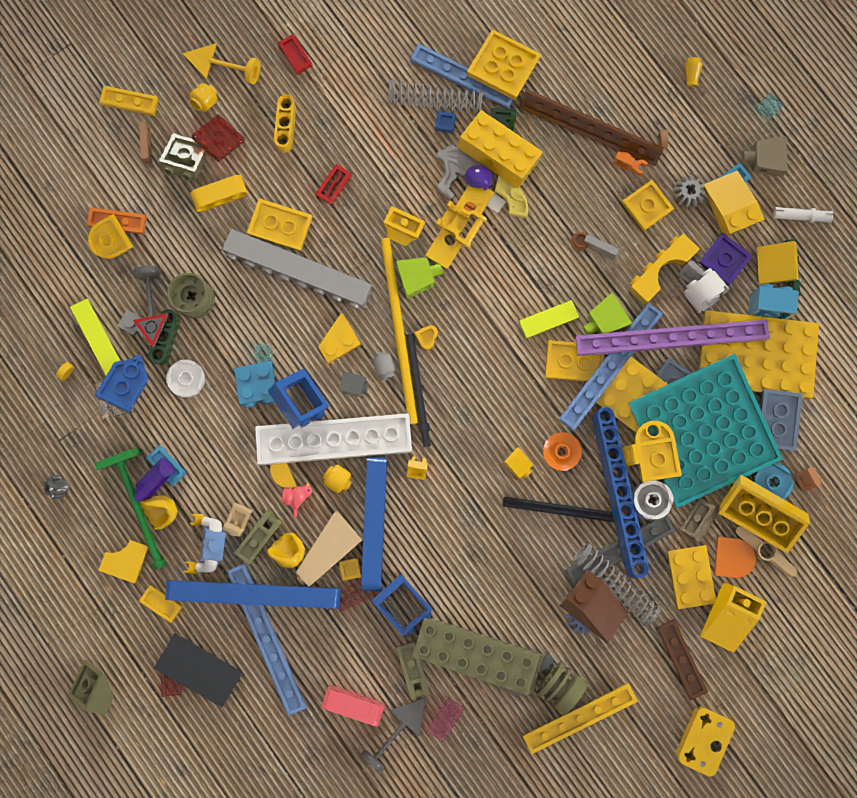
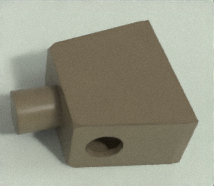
M786 136L756 141L752 146V151L742 152V162H752V171L755 173L782 177L788 171Z

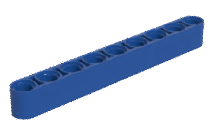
M603 407L593 414L592 423L625 572L629 578L638 579L648 574L649 566L615 415L611 408ZM600 413L605 415L606 421L600 418ZM604 432L610 435V440L605 438ZM609 451L614 453V459L609 457ZM613 469L618 472V478L613 475ZM617 488L622 490V497L617 494ZM622 507H624L627 511L626 516H624L621 512ZM626 526L631 529V535L626 533ZM631 545L636 550L635 555L630 552ZM635 565L640 568L639 574H636L634 571Z
M166 580L165 600L330 609H340L341 589L178 580Z

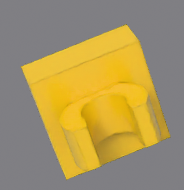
M413 456L408 462L406 477L425 480L428 466L426 458H423L422 462L415 461L416 457Z

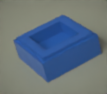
M438 111L435 131L453 133L456 113Z

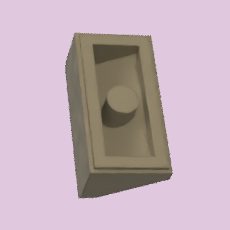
M699 498L679 531L699 543L719 510L716 506Z

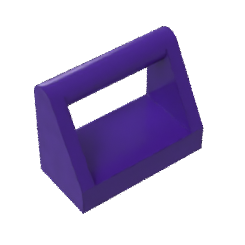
M164 457L160 458L136 484L134 496L136 501L141 502L153 497L177 472Z

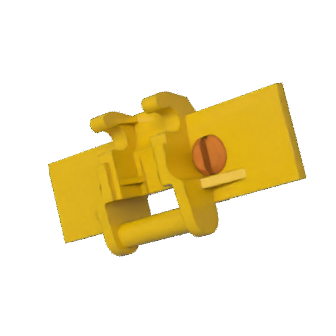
M468 185L457 205H454L449 200L446 205L447 211L442 219L438 218L435 223L441 231L425 256L448 269L462 246L471 247V241L483 222L487 221V218L482 213L495 192L490 189L484 191L483 188H474ZM470 218L476 219L464 239L461 238L460 234ZM452 235L455 237L456 241L453 245L445 243L447 236Z

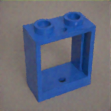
M305 369L274 383L268 390L292 429L298 426L303 428L311 423L310 420L322 418L325 415L324 411L329 407ZM298 384L315 408L302 416L285 392Z
M402 574L372 600L402 636L405 634L410 636L417 629L415 626L417 623L423 622L424 618L432 616L430 612L433 609ZM402 583L425 608L405 628L400 625L382 604Z

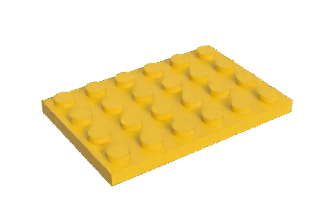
M709 310L704 311L703 325L767 320L770 338L763 341L701 346L699 369L731 354H736L752 392L762 393L763 389L802 393V398H813L819 323Z

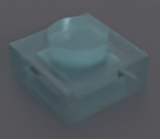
M769 93L757 105L756 109L770 120L784 105Z

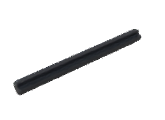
M504 497L502 506L508 508L614 522L611 511Z

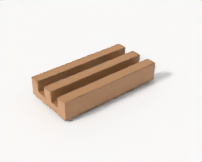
M139 122L141 160L144 164H151V130L146 122Z

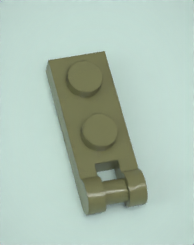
M269 510L264 513L234 552V554L249 565H251L283 523L280 518L276 519ZM267 521L272 525L270 529L264 526Z
M415 641L396 647L411 701L416 700L419 696H430L421 661L412 657L416 646ZM420 682L422 687L414 689L413 684Z

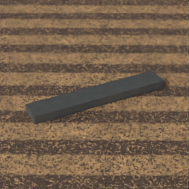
M667 515L660 519H655L640 528L644 548L676 531ZM619 540L598 551L597 555L602 554L603 560H609V565H615L623 561ZM631 545V546H630V552H631L632 554H635L636 550H635V548ZM596 553L587 557L580 566H577L578 563L565 569L573 586L586 572L583 571V568L594 558ZM602 556L596 558L587 570L591 571L599 564ZM608 562L602 563L594 575L599 574L607 566Z

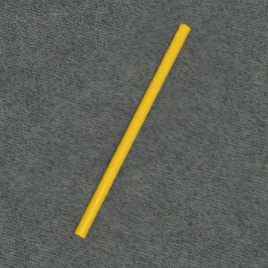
M390 238L381 239L406 411L407 414L409 413L410 425L418 424L392 249Z

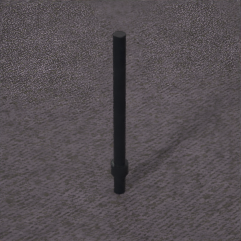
M408 334L406 337L420 423L418 424V429L422 436L423 447H430V425L427 423L414 334Z

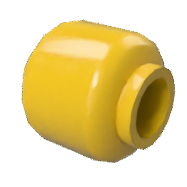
M199 84L190 92L189 101L191 106L197 111H208L217 102V91L212 85Z
M340 465L330 466L322 477L324 485L335 493H340L342 490L346 492L352 483L350 481L351 473Z

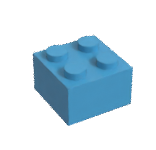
M763 284L750 294L748 315L788 320L797 314L799 291L793 290L792 287H781L780 289L773 288V285Z

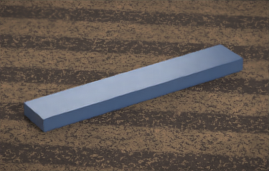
M419 43L410 58V62L470 92L474 90L478 96L480 91L483 92V98L505 109H509L514 101L467 76L466 73L469 68Z

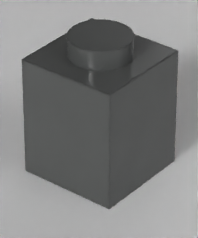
M344 371L339 392L362 398L363 394H367L369 383L366 382V377Z

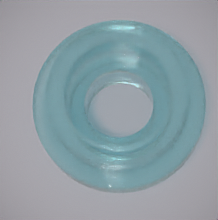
M260 343L254 348V357L259 362H267L272 358L273 350L268 344ZM262 350L267 351V354L265 356L260 355V352Z

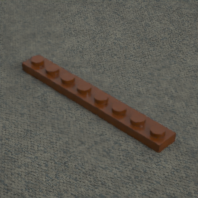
M526 89L519 106L522 110L620 152L629 153L632 157L645 160L653 166H656L664 147Z

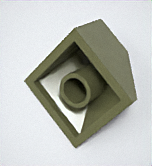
M84 660L68 697L84 711L105 716L113 699L106 674L88 660Z

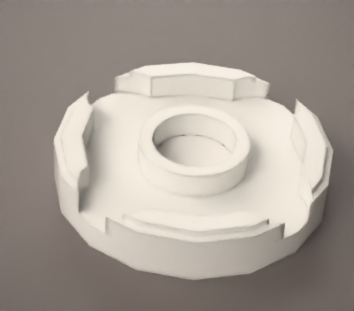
M189 359L180 360L169 368L166 375V383L175 395L183 398L192 397L203 389L205 374L196 362Z

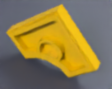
M130 540L127 546L119 552H105L98 571L137 583L149 548L147 545Z

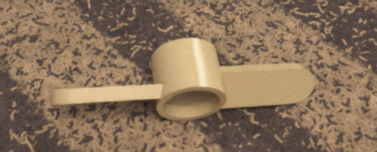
M737 527V535L754 548L755 555L759 560L770 561L790 578L797 575V569L778 553L777 547L745 528ZM763 544H768L771 548V555L768 558H764L760 553V548Z

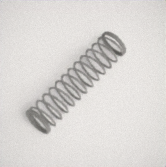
M391 79L388 103L391 104L393 100V103L396 104L400 94L401 105H404L407 96L408 106H411L415 93L416 107L419 105L422 94L423 108L426 107L429 96L430 109L433 108L436 98L437 110H439L444 95V110H447L451 97V111L453 112L458 98V111L461 113L466 96V114L469 113L473 98V114L475 115L481 111L483 92H479L475 108V91H472L467 110L468 90L466 89L460 108V88L458 89L453 107V88L450 89L446 105V87L444 86L438 107V85L436 86L431 106V85H429L424 104V84L421 86L417 103V83H415L409 104V82H407L402 103V81H400L395 101V80Z
M587 543L582 546L573 557V562L578 563L577 566H580L590 553L596 551L594 558L586 564L583 571H586L596 558L602 556L600 563L590 572L594 574L599 566L607 561V566L597 577L600 579L609 567H613L612 572L603 580L606 583L613 573L619 572L618 577L608 585L609 589L616 584L619 578L625 577L623 583L613 591L614 596L625 583L630 582L629 588L618 597V600L620 602L631 588L636 587L635 592L623 603V607H626L634 596L641 592V597L630 606L628 612L633 611L641 599L647 597V602L635 612L634 617L639 616L647 604L652 602V608L646 611L639 620L644 627L650 625L660 614L661 608L654 606V601H649L648 596H643V591H637L636 585L631 586L632 581H626L625 575L620 576V570H615V565H609V560H603L602 554L597 555L598 550H592V544ZM654 611H656V613L654 614V616H653L649 621L646 622V620L648 619V617H649Z

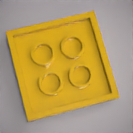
M492 29L467 70L466 75L516 101L537 65L541 54Z
M630 357L596 403L601 407L611 408L617 419L634 432H637L639 427L628 402L663 387L667 383Z

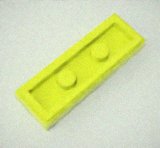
M570 300L519 320V323L527 339L579 318L573 301Z

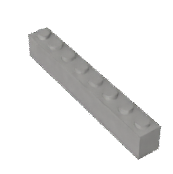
M233 229L230 230L222 249L226 257L233 261L237 259L244 261L243 264L248 267L254 268V266L261 268L262 272L269 275L272 273L279 275L278 278L287 282L290 279L295 281L296 285L306 289V287L314 289L313 292L322 296L324 293L330 295L332 300L340 303L345 301L349 303L348 306L354 309H359V307L365 308L373 289L372 284Z

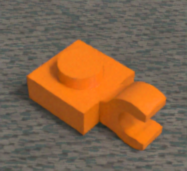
M618 151L612 164L642 176L644 171L640 170L638 166L646 167L648 163L645 160L635 161L629 153Z

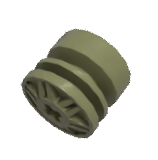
M182 273L176 276L169 284L168 300L183 315L189 318H201L212 310L215 303L214 291L200 276L193 273Z
M560 661L544 676L536 694L539 697L546 694L545 702H549L555 697L553 708L565 716L580 700L589 683L578 674L570 680L569 677L572 669L568 667L563 672L566 664Z

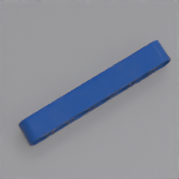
M367 456L361 591H381L387 457Z

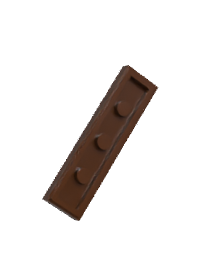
M675 619L657 626L656 629L689 700L708 693Z

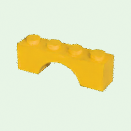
M684 233L680 237L675 236L668 243L670 247L666 251L662 249L656 255L658 260L654 264L649 262L643 269L645 273L641 277L637 275L630 282L632 286L628 291L644 306L661 289L658 283L660 268L667 264L684 266L699 251L700 248Z

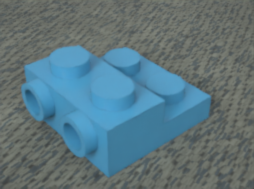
M272 361L234 368L236 388L241 406L252 408L256 406V403L264 402V404H271L275 402L268 392L272 385L276 383Z

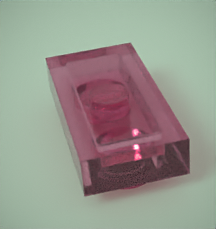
M448 697L428 727L427 732L444 742L465 708Z

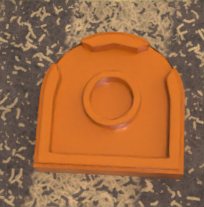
M717 537L714 576L741 578L748 575L753 570L756 562L753 548L741 539Z

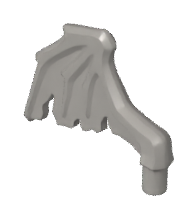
M454 144L437 152V159L443 162L445 171L443 178L437 185V190L451 201L455 195L449 190V187L457 179L455 173L464 176L470 167L481 165V163L457 148Z

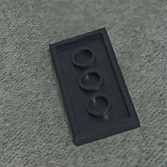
M174 633L154 667L157 671L220 707L224 706L243 673L241 670Z

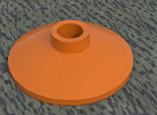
M565 432L555 433L550 436L543 447V456L546 463L551 468L559 471H566L575 467L580 461L582 454L579 441L573 435ZM559 449H564L565 454L563 456L558 454Z

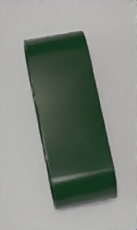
M171 309L163 310L160 315L169 313L168 316L173 315L174 320L171 323L165 322L155 347L153 348L150 345L149 359L157 365H165L169 361L179 328L180 318ZM168 333V339L161 342V335ZM162 351V358L160 360H156V353Z

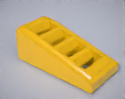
M636 444L622 447L626 467H632L640 463Z

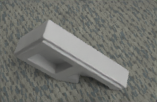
M589 234L584 240L597 253L614 260L618 253V248Z

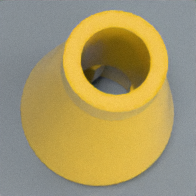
M691 57L686 59L684 65L687 86H698L703 66L701 58Z

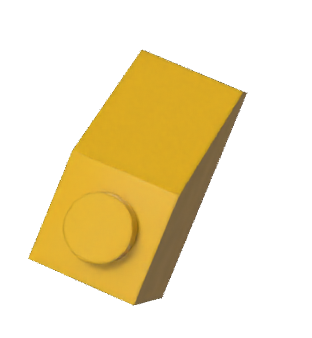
M518 447L502 463L518 480L521 477L526 479L532 472L530 469L533 466L532 462Z

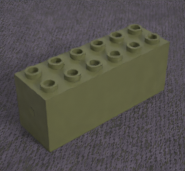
M424 618L412 655L414 658L526 696L534 693L545 656L434 618Z

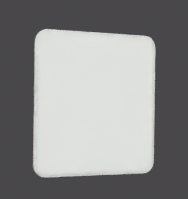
M494 193L487 206L498 213L506 201Z

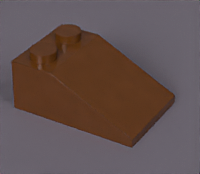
M589 570L578 579L560 604L561 608L606 643L610 641L628 614L627 610L606 584Z

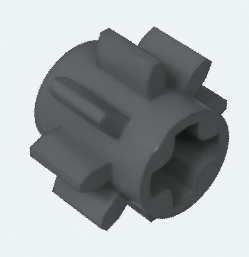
M61 475L48 477V481L44 483V492L47 496L51 495V499H61L68 492V482L66 479H61Z

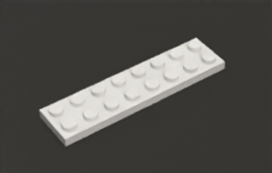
M409 413L313 421L303 428L298 426L295 429H292L290 424L255 426L258 465L412 453Z

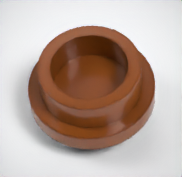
M577 232L572 236L571 245L575 250L583 251L588 248L589 245L584 242L587 234Z

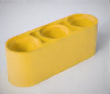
M287 94L280 96L278 99L274 131L275 145L282 153H287L292 149L296 117L294 99ZM286 103L291 104V106H290L289 108H287V109L283 108V105H284V104H286ZM284 121L290 122L289 125L285 127L281 126V123ZM282 139L288 140L284 145L279 144V141Z
M234 175L190 192L197 212L209 210L240 199L248 194L241 175Z

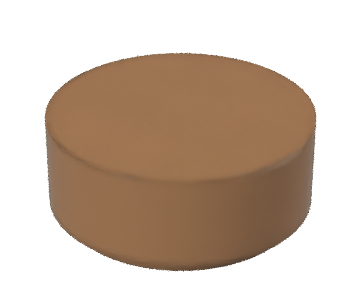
M660 130L658 133V145L664 147V149L668 147V130Z

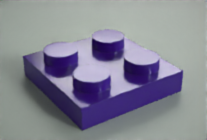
M722 233L698 263L707 270L711 268L729 286L752 258V255Z

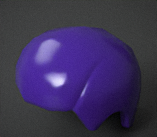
M475 165L466 171L464 179L469 186L483 188L486 191L492 186L493 175L487 167Z

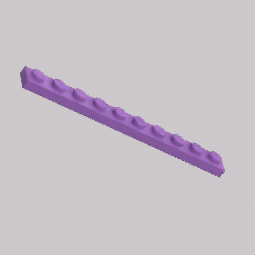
M767 320L580 335L576 336L575 340L577 356L763 341L769 340L770 335Z

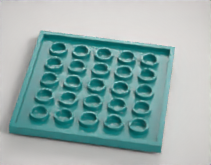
M731 354L628 402L638 427L649 421H661L667 424L673 431L682 476L663 479V481L673 494V503L676 508L735 482L740 474L746 477L783 460L736 354ZM655 426L648 427V433L651 436H656L658 433Z

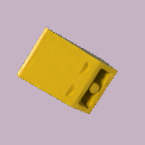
M723 583L700 637L734 653L759 621L767 602L736 586Z

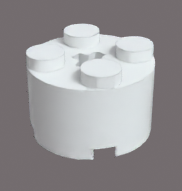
M711 268L701 275L702 278L699 281L695 279L687 285L688 289L684 291V296L699 313L714 305L720 300V294L723 293L725 295L730 289Z
M656 480L643 482L632 491L636 513L641 519H660L666 516L672 507L673 494L670 488L662 482ZM650 497H651V498H653V497L655 498V501H653V504L648 502V500L650 499Z

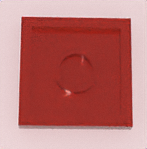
M219 114L191 136L218 163L245 142V138Z

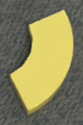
M498 176L495 194L500 195L507 202L509 215L527 219L528 203L521 188H516Z

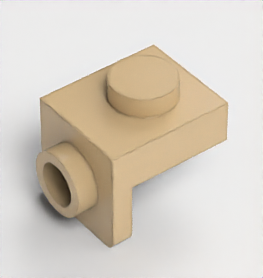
M234 503L222 529L227 531L229 535L240 537L247 526L253 510Z

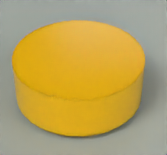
M69 362L64 363L58 369L56 377L61 381H65L74 371V366Z

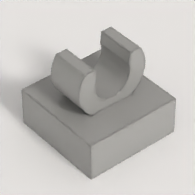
M690 260L678 273L687 283H691L695 279L698 281L705 272L703 267L700 268L695 264V260Z

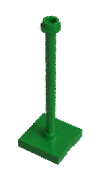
M139 448L129 449L94 464L97 470L107 469L112 466L115 469L118 468L154 561L151 566L157 570L166 566V560H161L140 503L134 498L135 490L125 465H127L126 461L141 456Z

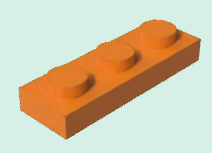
M92 207L89 209L87 226L90 228L114 214L124 232L142 235L145 233L147 221L145 214Z

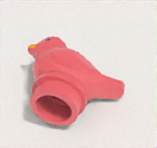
M307 483L305 486H297L294 489L284 488L281 503L292 507L294 517H297L300 505L312 494V487Z

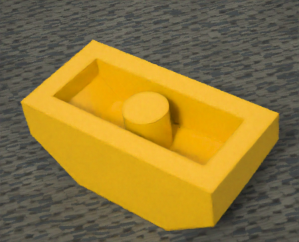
M391 206L383 224L387 229V237L390 240L407 246L413 240H418L426 221Z

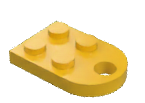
M649 421L639 427L635 434L634 443L638 449L641 481L648 482L682 476L675 437L671 428L661 421ZM649 426L657 428L658 433L656 436H651L648 433Z

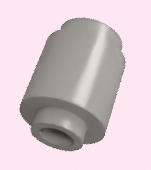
M385 351L375 354V358L372 361L380 380L385 381L394 378L396 370L391 354H386Z

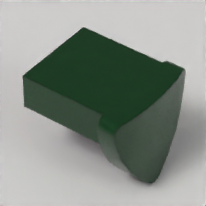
M492 108L491 117L513 131L516 109Z

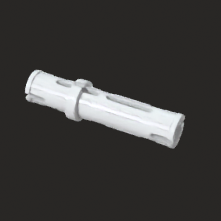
M775 207L773 212L774 219L809 221V223H832L833 211L816 210V208L809 210Z

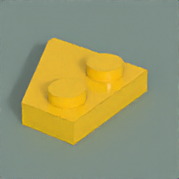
M341 313L318 347L329 364L361 346V343L344 314Z

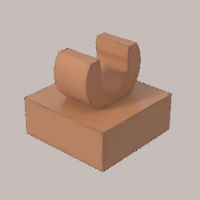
M810 467L794 475L803 492L821 485V477L818 478L815 473L816 468Z

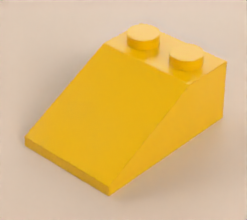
M738 171L703 184L705 186L704 191L721 232L728 236L765 220L757 200Z

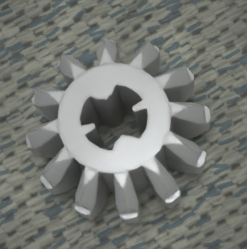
M690 176L689 179L682 177L681 181L676 182V188L673 189V193L676 194L674 200H680L679 206L685 203V208H689L690 205L695 208L697 203L703 201L702 197L705 196L706 192L702 190L705 186L698 184L700 179L693 181V176Z

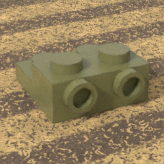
M173 133L159 160L160 171L167 176H172L173 174L180 176L184 181H196L202 169V161L209 149L208 143Z

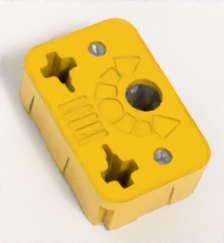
M699 706V709L695 708L676 750L677 760L706 776H714L735 730L734 722L705 707ZM701 715H702V716H706V717H707V720H706V721H704V720L702 721V720L700 719ZM716 741V744L718 745L716 748L712 749L710 745L711 743H715ZM685 752L692 754L691 757L686 758L684 756Z

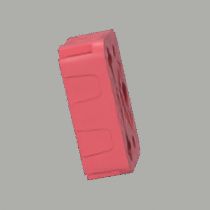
M329 685L321 708L378 727L385 703Z

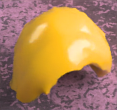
M166 495L155 496L140 502L150 524L154 526V530H161L167 527L177 516V507L174 500Z
M285 533L280 536L268 549V556L284 568L291 569L296 567L304 559L305 547L294 533Z

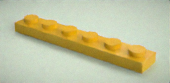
M626 683L568 712L565 716L562 715L522 736L532 755L638 701L629 683Z

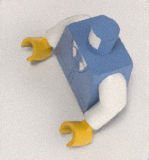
M191 514V516L195 517V522H190V524L203 525L204 529L199 563L186 561L185 564H188L189 568L187 571L184 570V572L190 574L213 572L216 570L217 565L222 562L225 530L222 529V523L219 520L205 517L203 514Z

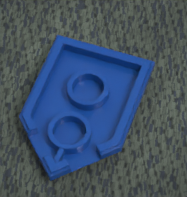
M138 355L125 361L114 362L96 392L95 397L122 411L130 413L149 381L142 356Z

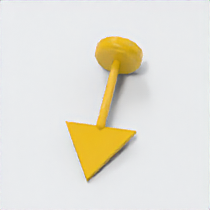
M217 43L182 53L206 79L211 63L245 71V80L252 85L259 78L261 64L257 58L249 59L246 67L213 59Z

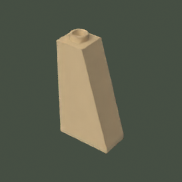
M338 511L333 513L296 571L299 575L297 579L303 586L307 584L308 587H311L363 541Z

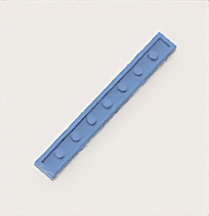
M648 302L626 332L652 329L663 313ZM634 352L608 354L558 421L571 431H574Z
M246 563L227 571L231 583L254 584ZM241 604L287 715L290 716L306 709L305 701L264 605Z

